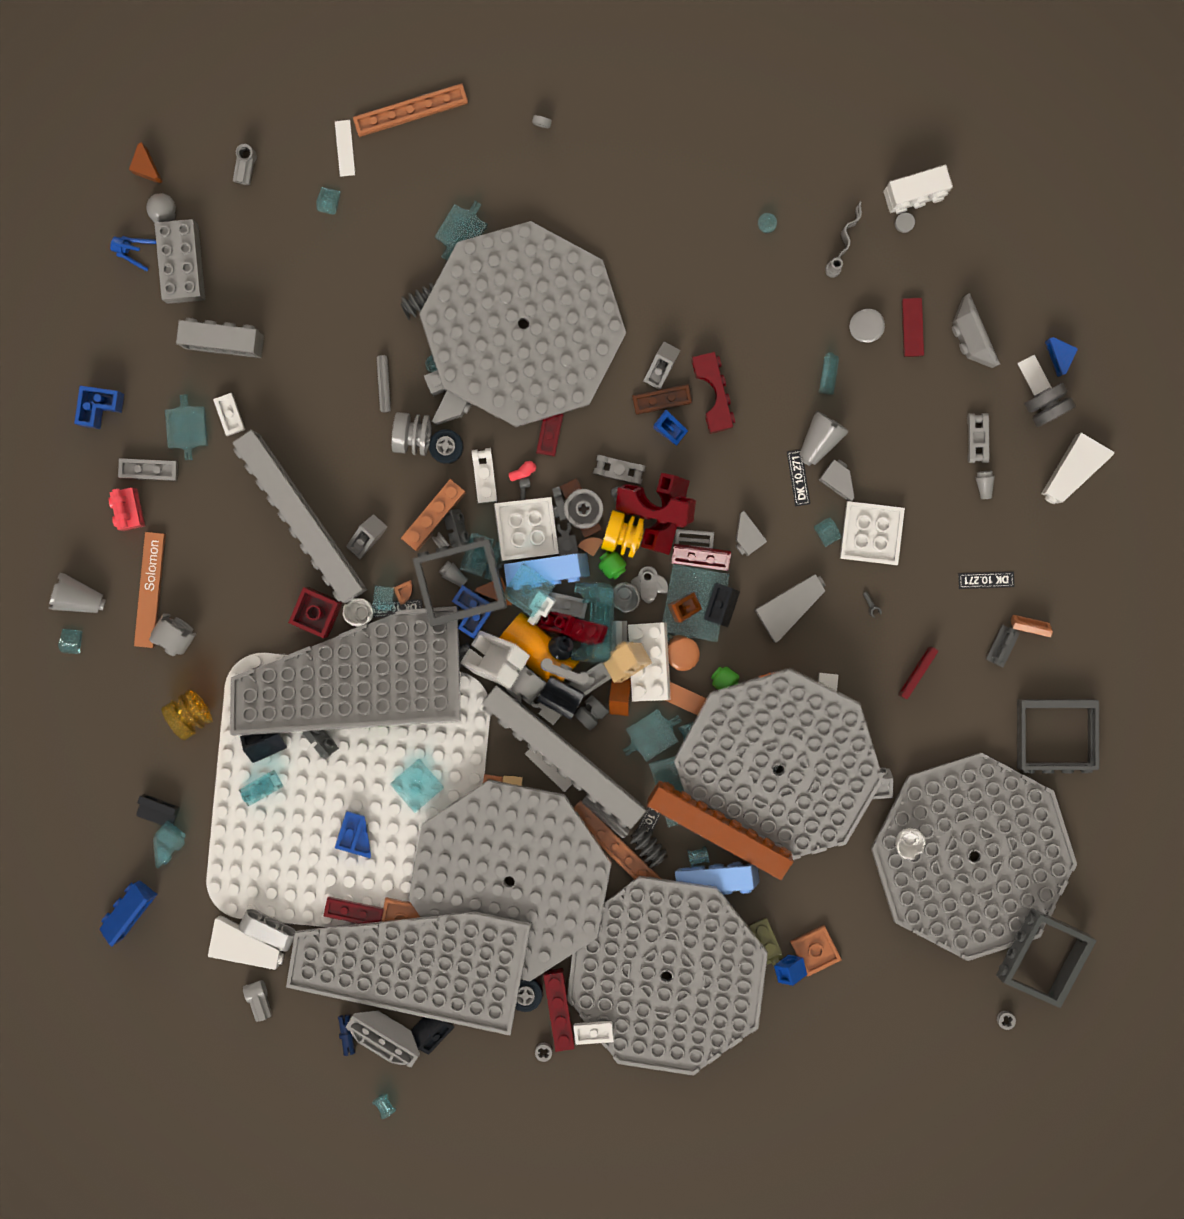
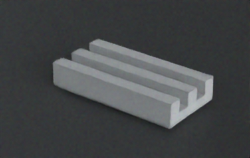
M676 529L675 544H679V541L708 543L709 547L704 548L713 549L714 532ZM679 535H704L710 536V540L679 537Z

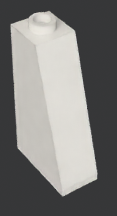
M1083 433L1077 434L1041 494L1045 496V500L1049 503L1058 504L1064 502L1107 462L1115 452Z
M219 915L215 918L208 957L274 970L283 964L285 954L282 951L244 934L239 930V924L224 916Z

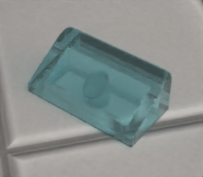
M829 352L824 356L819 392L833 395L839 357Z

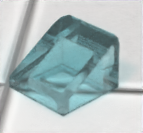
M322 187L317 198V210L335 214L341 192Z
M827 518L814 526L825 547L842 538L835 522L831 518Z
M63 629L58 643L60 651L79 654L82 631Z

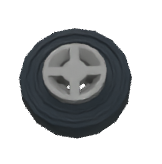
M443 429L431 437L429 451L436 461L450 464L457 461L462 455L463 441L455 431Z
M535 979L531 981L521 980L516 1005L518 1011H532L541 1003L543 996L542 988Z

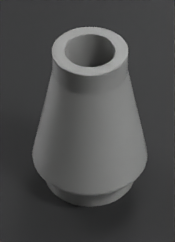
M993 471L977 472V477L975 478L981 499H991L995 478Z
M447 561L439 571L442 578L458 585L460 588L468 580L453 562Z

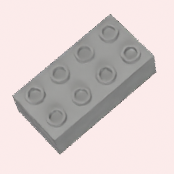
M193 219L155 223L162 300L167 304L205 300L198 224Z
M185 318V321L179 320L176 344L184 349L255 358L262 357L264 335L258 329H255V326L243 325V328L236 327V324L226 322L224 325L216 324L217 322L205 320L204 323L197 322L196 319Z

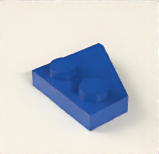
M346 810L335 849L371 858L364 815Z

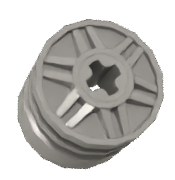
M397 412L393 424L392 452L406 454L408 446H411L412 454L416 455L418 447H420V455L426 456L432 434L430 416L424 415L421 424V416L419 414L416 415L413 423L409 413Z

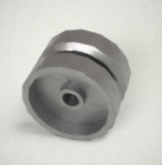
M1064 383L1053 388L1050 387L1035 395V398L1024 403L1028 412L1042 409L1040 413L1033 417L1037 427L1076 407L1072 398L1058 401L1060 397L1067 393Z

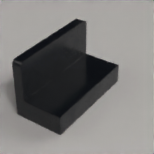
M715 583L704 620L728 628L740 591Z
M550 676L537 701L571 720L584 693L560 679Z
M280 733L240 736L242 749L252 763L287 748Z
M143 794L139 796L137 801L140 805L136 815L167 828H172L180 807Z
M423 1017L411 1029L418 1050L429 1055L455 1027L449 1022Z

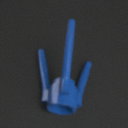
M122 236V238L113 237L110 245L111 251L117 252L118 257L124 258L145 271L149 270L141 263L125 255V253L127 254L130 249L140 251L139 247L131 245L130 242L156 244V240L128 238Z

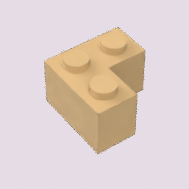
M622 642L608 656V660L604 662V665L613 682L622 683L650 665L652 661L642 643Z

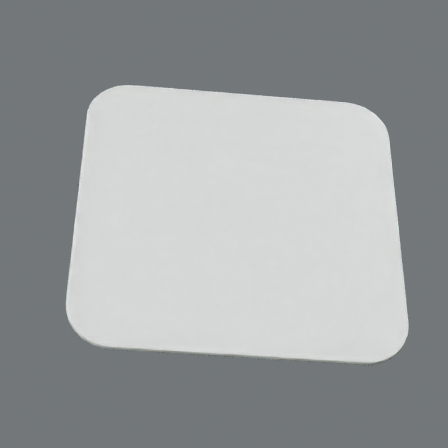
M273 653L251 654L233 666L225 682L206 877L207 890L212 902L223 913L234 918L242 919L246 910L254 909L282 923L320 927L357 924L324 917L327 897L381 908L384 907L386 897L410 902L409 894L421 825L483 784L490 715L482 709V702L488 695L485 688L471 675L460 672L461 722L324 730L339 748L326 760L324 757L321 758L314 749V746L317 744L316 741L310 744L305 736L302 735L303 731L280 733V736L287 745L286 749L252 763L242 749L240 739L242 735H230L231 677L251 669H257L282 659L286 655ZM346 810L365 816L371 858L335 849Z

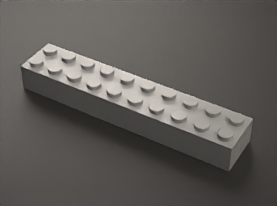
M250 430L234 441L233 445L235 448L233 450L235 454L247 463L244 465L250 474L256 476V484L261 490L267 492L268 496L266 498L272 506L278 508L279 512L277 514L283 522L286 521L290 525V533L294 538L297 537L301 541L300 547L305 554L308 553L312 557V565L316 570L319 569L324 574L321 577L328 586L333 587L335 598L339 602L349 603L353 598H357L366 592L367 588L261 435Z
M497 684L483 700L482 709L490 716L494 714L498 717L497 722L504 728L510 727L513 730L512 734L518 740L522 741L524 739L528 742L527 747L534 753H541L543 755L542 759L550 766L554 764L561 776L571 778L572 784L580 791L584 789L591 801L594 803L598 801L602 804V810L608 815L614 814L617 819L616 821L622 827L626 828L628 826L631 829L646 812L643 804L502 686Z

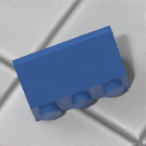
M140 880L129 884L124 891L126 895L123 899L120 897L114 903L113 907L115 909L111 914L108 912L101 920L103 924L99 929L111 947L126 936L157 896L156 892Z

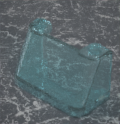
M575 583V592L583 596V603H591L590 622L605 625L609 629L603 643L589 645L580 642L581 646L577 650H573L571 660L606 662L611 657L614 589L609 584Z

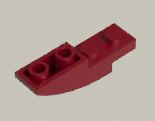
M551 611L547 617L541 616L538 623L539 628L556 635H565L571 640L602 646L609 629L605 625Z

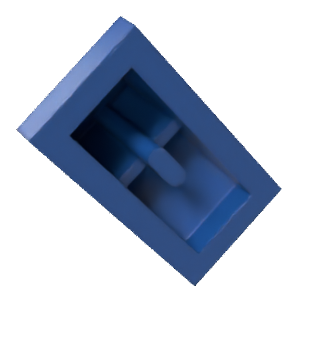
M1054 337L1049 338L1045 341L1057 377H1060L1067 373L1078 348Z
M667 410L663 412L653 426L657 432L676 446L688 432Z

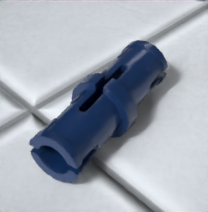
M346 1014L345 1017L343 1015L338 1016L341 1032L339 1038L342 1039L343 1055L348 1056L349 1051L350 1055L356 1053L353 1036L346 1028L350 1021V1015Z

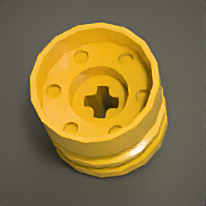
M613 510L601 549L614 552L617 545H620L621 555H624L625 548L627 547L630 548L628 557L633 558L635 552L639 549L643 536L644 519L639 518L638 525L634 526L635 516H632L628 523H624L625 513Z

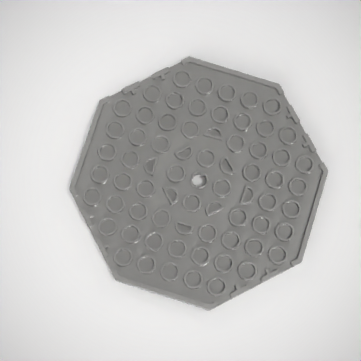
M532 221L457 242L419 314L443 389L461 397V399L474 406L480 407L514 427L588 406L626 334L603 260ZM521 319L527 320L529 327L521 329L518 321Z
M790 668L709 693L674 758L684 792L688 793L692 799L697 802L700 800L706 803L708 808L713 811L718 810L730 820H737L742 827L747 830L748 828L753 829L758 833V836L764 839L769 838L776 846L787 848L791 852L793 860L810 853L813 855L826 851L827 848L846 845L883 782L882 773L860 703ZM782 765L784 770L781 773H775L773 767Z
M977 753L908 775L871 846L893 921L967 961L1010 948L1031 908L1052 916L1056 908L1055 905L1060 895L1062 896L1072 871L1077 866L1054 790L1041 785L984 753ZM907 828L918 829L925 838L923 852L917 854L913 860L904 859L898 853L895 844L898 834ZM972 851H977L979 857L976 861L972 862L969 859V855ZM1042 922L1034 939L1041 938L1046 923Z
M488 780L421 825L409 901L420 917L475 911L531 923L521 980L531 981L597 939L612 862L603 852L593 834L585 826L578 812L574 810L566 795ZM511 876L514 878L515 884L508 886L504 879Z
M639 876L604 902L597 939L572 954L567 1000L579 1012V1016L585 1023L613 1022L614 1042L601 1044L605 1049L609 1050L617 1064L694 1076L700 1069L715 1061L722 1053L729 1048L731 1049L751 1032L753 1033L758 1029L768 951L716 886ZM668 971L671 973L672 978L664 980L661 974Z

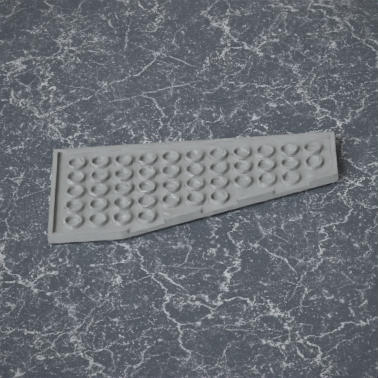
M457 606L433 608L435 617L458 612ZM426 608L399 610L395 614L370 624L356 627L339 634L337 637L312 647H306L257 669H251L231 677L230 735L461 722L459 620L430 627Z
M474 911L299 930L294 935L286 988L511 1035L531 923Z

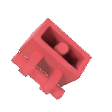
M136 488L114 489L112 492H109L110 497L108 501L110 508L114 511L112 520L117 530L124 531L145 526Z

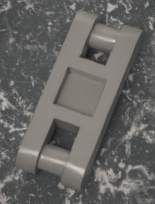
M968 413V463H975V461L988 463L989 415L988 413H981V415ZM975 423H981V428H975ZM976 448H982V453H976Z
M597 455V467L594 468L593 474L638 485L642 484L643 479H641L642 472H645L646 466ZM605 463L611 464L609 471L604 470ZM629 469L635 470L633 477L628 476Z
M545 658L541 662L540 666L546 672L580 685H584L589 681V675L586 672L577 674L572 672V668L567 665L561 664V667L554 665L549 658Z

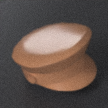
M683 635L672 637L668 642L669 664L679 671H687L695 667L700 657L697 643Z

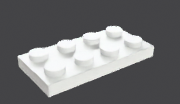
M667 623L628 625L629 643H642L652 661L650 665L631 676L632 702L671 700Z

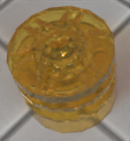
M192 689L185 691V696L182 694L178 696L180 704L172 700L161 709L170 728L182 740H187L196 734L194 725L203 729L205 724L209 725L213 722L207 705Z

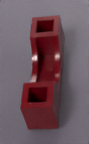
M715 352L692 357L691 361L696 379L708 382L713 387L716 395L714 407L705 414L709 434L732 429L735 418L733 412H729L728 408L731 402L729 394H725L723 387L726 386L725 377L720 375L719 368L722 367L720 357L716 356Z
M661 473L656 492L661 498L662 507H666L670 500L676 496L686 497L690 481L675 475ZM656 522L652 527L645 529L641 547L669 555L677 526H675V523Z
M624 484L618 487L615 510L622 511L625 515L636 514L640 515L639 517L642 519L653 518L657 519L659 523L670 522L675 523L677 527H686L694 522L696 499L676 496L670 500L666 507H660L648 500L643 487Z
M563 968L547 970L544 972V982L555 1052L575 1049Z

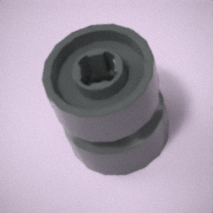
M591 695L585 701V706H580L574 715L591 731L598 724V719H603L610 711L594 695Z

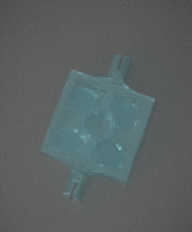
M474 201L470 210L462 209L454 204L435 235V239L444 243L447 247L441 256L446 261H448L457 242L480 236L487 228V223L480 220L476 215L481 207V204L477 203V201Z
M179 395L181 406L165 410L168 448L184 449L185 460H193L192 448L208 446L205 407L188 406V395Z
M657 709L627 728L626 731L631 737L632 744L623 749L626 752V756L637 750L647 762L679 742L672 728L682 722L681 719H678L679 716L677 715L668 721Z

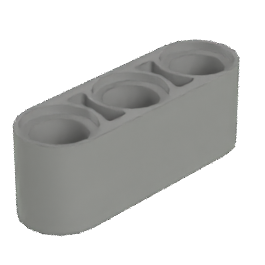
M254 909L246 910L238 926L239 930L244 934L284 952L288 951L291 947L296 932L294 928Z

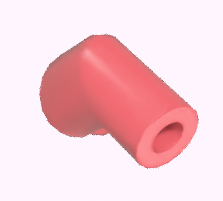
M532 461L524 462L518 470L509 473V479L516 481L530 476L531 473L535 472L536 464Z

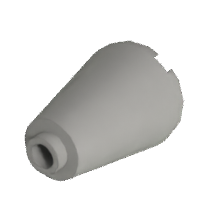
M816 411L799 454L802 457L800 460L808 466L811 464L816 465L849 431L838 422L828 418L825 414Z
M59 573V582L53 588L49 609L87 613L103 611L106 602L103 599V594L65 573Z

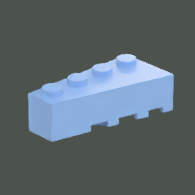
M587 553L504 564L506 586L513 587V590L525 589L524 585L531 584L532 588L541 587L543 582H550V585L562 584L561 580L568 579V582L580 581V577L590 576Z
M741 861L728 864L727 867H724V864H714L708 866L709 869H705L703 865L678 868L675 871L676 881L716 886L723 895L732 894V891L750 893L759 883L758 867L751 863L743 865Z

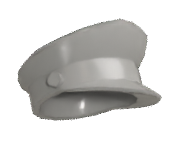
M873 309L858 311L850 320L849 328L851 335L856 340L865 343L877 340L885 330L883 316Z

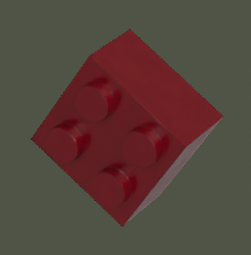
M303 587L288 623L319 637L327 638L331 633L343 602H339L337 599L310 587Z

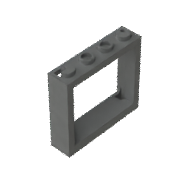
M484 536L473 539L474 543L466 544V541L454 544L455 548L448 549L447 546L437 548L436 553L429 554L428 551L418 553L417 558H413L430 627L508 607L490 539L485 540ZM484 546L498 601L435 617L422 563Z
M1017 699V768L1023 770V773H1035V770H1042V773H1054V770H1062V773H1074V770H1081V773H1093V770H1099V700ZM1026 708H1088V762H1026Z
M1031 908L1028 916L1025 917V922L1021 929L1017 932L1012 946L1008 949L1003 963L999 966L996 976L1007 985L1061 1008L1097 940L1088 933ZM1042 922L1077 938L1048 994L1012 979Z

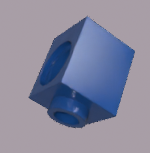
M787 955L774 965L778 983L793 986L807 975L803 957Z

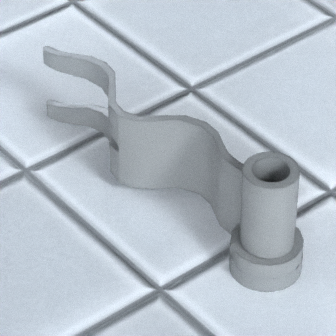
M861 201L855 210L856 220L847 223L841 232L845 249L825 267L826 275L831 278L837 277L841 272L843 261L840 257L845 254L851 241L846 230L855 226L861 218Z

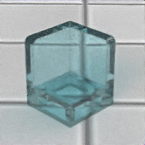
M375 586L372 609L394 612V588Z

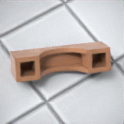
M450 479L401 539L415 551H419L430 538L438 524L450 510L455 508L466 492Z

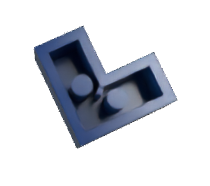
M80 386L74 424L100 429L103 410L122 413L124 394L114 390Z
M464 585L461 586L452 600L453 603L464 610L490 603ZM493 611L464 618L458 629L475 639Z

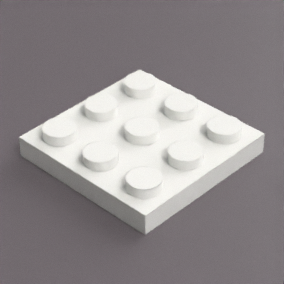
M552 497L494 504L501 561L559 554Z
M847 501L840 559L898 565L905 508Z

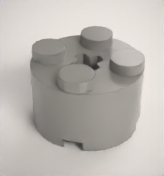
M588 489L576 490L565 502V516L571 525L576 528H591L599 523L602 518V501L593 491ZM582 504H585V506L589 508V510L586 511V514H582V511H578V508H581Z
M165 613L150 633L151 637L149 640L155 645L164 647L165 652L171 656L176 654L182 655L195 638L196 632L192 633L194 629L177 617L173 620L169 618L170 614Z
M524 666L521 671L518 670L517 673L519 675L510 690L531 705L544 689L546 682L528 667Z

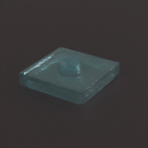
M523 563L504 593L507 600L533 618L555 585Z
M420 758L390 783L414 813L444 788Z

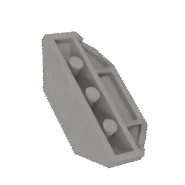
M970 293L966 294L962 298L952 322V331L955 337H958L961 344L959 346L963 355L966 354L968 359L994 368L1000 362Z
M380 1011L354 1013L346 1026L359 1044L390 1063L412 1067L420 1055L411 1030Z

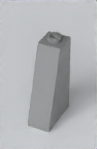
M814 574L754 609L774 643L778 642L825 592L823 587L826 585L821 576L817 577Z

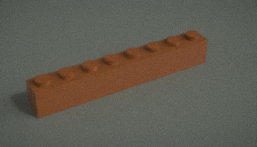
M658 781L647 799L648 807L779 880L783 879L793 863L792 854L787 848H780L769 838L764 839L758 836V833L753 829L748 828L747 830L737 820L726 818L718 810L713 811L708 808L706 803L700 800L697 802L684 791L679 792L674 789L675 787L672 784Z

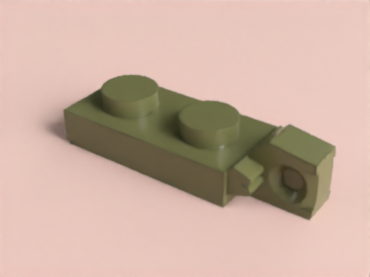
M767 917L749 924V926L768 951L767 965L772 963L774 967L783 956Z

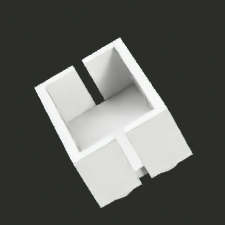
M944 165L891 181L883 192L889 212L900 214L906 212L909 207L914 206L916 209L925 206L926 202L929 201L937 203L944 200V197L952 189V183L947 167Z
M479 631L471 645L485 656L482 658L472 649H468L460 663L474 674L511 689L519 675L517 673L518 670L521 671L530 655L513 643Z

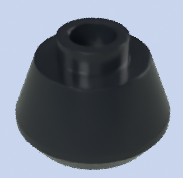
M565 635L554 637L549 641V652L558 660H568L573 653V642Z

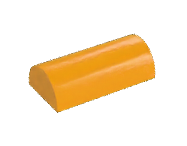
M521 612L499 638L517 645L530 655L525 665L546 683L550 676L564 681L565 678L542 670L540 665L543 659L549 658L554 665L561 667V664L571 667L572 670L579 663V660L573 655L564 661L554 658L548 649V644L552 637L539 628L538 625L535 624L533 626L527 622L529 618Z

